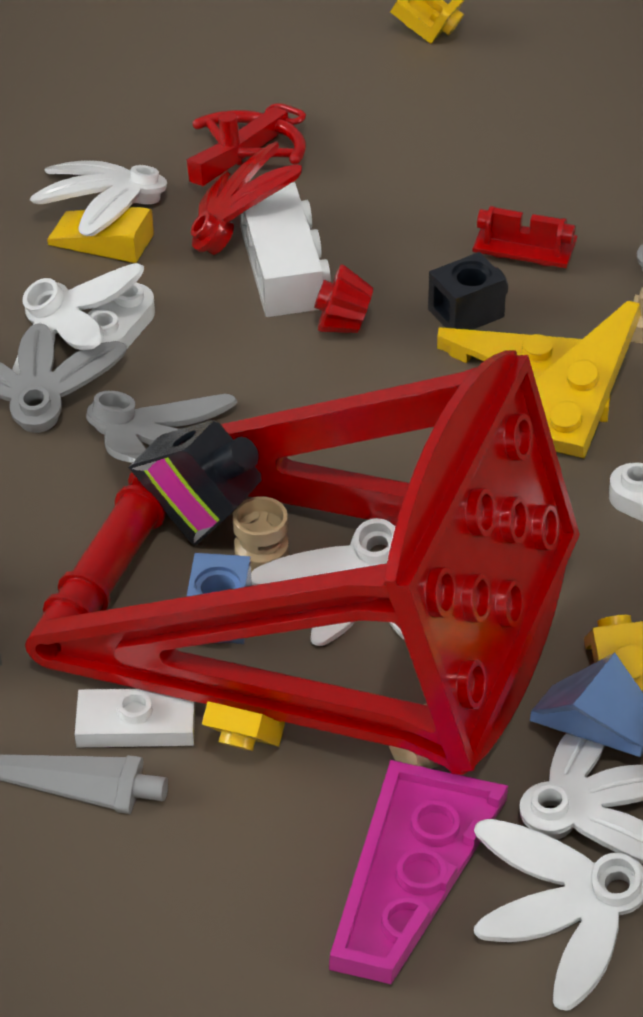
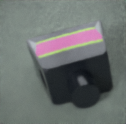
M214 420L160 435L128 467L146 490L151 492L159 501L162 509L193 546L199 544L225 520L262 481L261 473L255 467L259 459L255 444L246 437H238L233 440L222 425Z

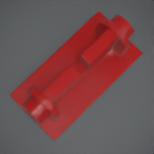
M490 206L488 210H479L477 228H480L472 252H480L497 258L533 262L543 266L567 268L578 235H575L576 225L567 224L566 218L560 219L532 214L530 227L522 226L523 212L496 208V206Z

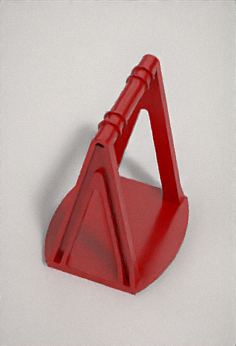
M505 350L494 354L478 367L464 372L221 424L233 440L238 437H246L255 444L258 450L259 459L255 467L261 473L262 481L248 495L249 497H269L276 499L280 503L361 519L380 518L396 525L387 563L107 610L111 602L110 594L151 530L162 525L166 516V512L162 509L159 501L151 492L146 490L131 472L128 479L129 486H124L118 491L114 500L115 507L74 569L66 572L60 578L57 586L58 593L52 594L44 602V614L25 643L26 652L31 659L45 668L207 704V701L263 714L282 722L406 749L446 767L451 774L464 775L468 771H473L475 766L487 755L504 732L529 686L553 621L567 562L580 536L529 356L517 355L516 350ZM434 427L422 450L410 483L292 461L287 458L288 456ZM354 621L392 622L402 631L427 705L176 650V648Z

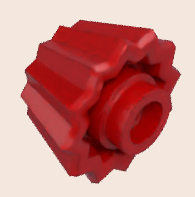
M340 265L333 283L323 280L314 304V308L322 311L317 329L319 332L358 333L368 310L373 287L345 265Z

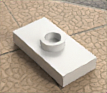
M141 689L78 690L75 723L76 748L194 746L196 702Z

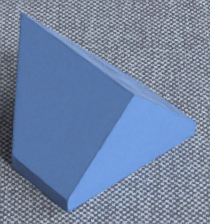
M616 653L552 685L531 710L530 721L638 757H641L643 754V692Z

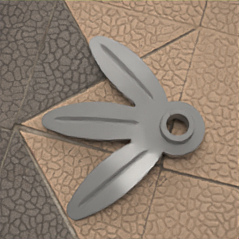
M42 323L34 324L25 332L19 345L18 363L20 374L17 375L8 366L0 362V399L10 401L12 418L24 430L32 433L45 432L51 429L58 421L62 410L61 397L83 387L112 368L125 355L127 346L119 341L100 343L94 349L76 352L59 365L55 371H52L55 355L52 333L47 325Z
M103 391L94 396L93 403L87 408L86 418L97 431L105 434V448L112 457L121 461L134 462L146 450L142 442L150 445L160 435L179 430L173 427L191 425L213 418L234 407L237 399L230 394H220L135 409V401L131 396L118 391Z

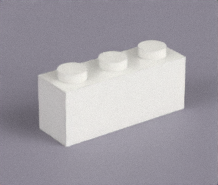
M292 182L240 214V228L266 317L319 310L314 308V304L323 280L331 282L327 259L319 260L322 255L319 232L317 229L310 230L312 228V215L309 201H301L296 184Z

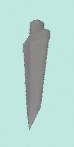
M0 755V781L114 809L118 813L131 814L136 798L165 801L168 792L167 777L142 774L143 757L127 755V757Z

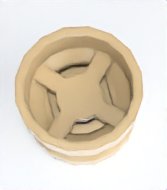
M252 497L244 500L233 512L234 534L236 535L234 540L235 555L250 556L252 572L261 565L289 556L288 537L286 536L288 518L286 508L276 499Z

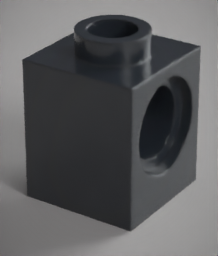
M480 252L429 271L428 310L445 328L474 330L505 317V298L508 293L507 279L501 269L494 267Z

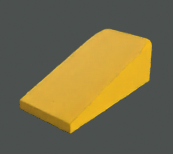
M142 207L128 208L118 219L94 236H84L79 232L78 227L85 210L66 211L48 237L47 242L48 245L137 263L154 236L152 209Z

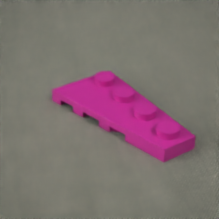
M390 760L330 952L329 970L387 984L393 983L481 841L474 832L475 825L481 820H495L507 801L508 785Z

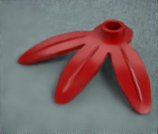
M278 141L269 144L250 157L229 180L228 178L231 174L227 170L207 190L199 204V216L191 227L190 233L193 236L192 247L198 252L207 251L212 255L219 253L232 237L234 231L232 219L299 178L302 173V166L296 164L274 169L250 181L278 150Z

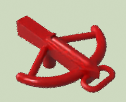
M275 103L265 109V113L248 110H229L196 118L192 122L193 128L199 130L207 127L218 144L186 159L189 182L202 187L235 164L242 165L244 158L252 157L263 149L260 147L279 134L288 137L292 141L294 148H278L272 157L289 158L291 164H299L305 154L306 142L302 133L294 125L302 123L306 119V113L301 109L286 104ZM288 113L297 115L298 117L288 118ZM238 123H248L238 130Z

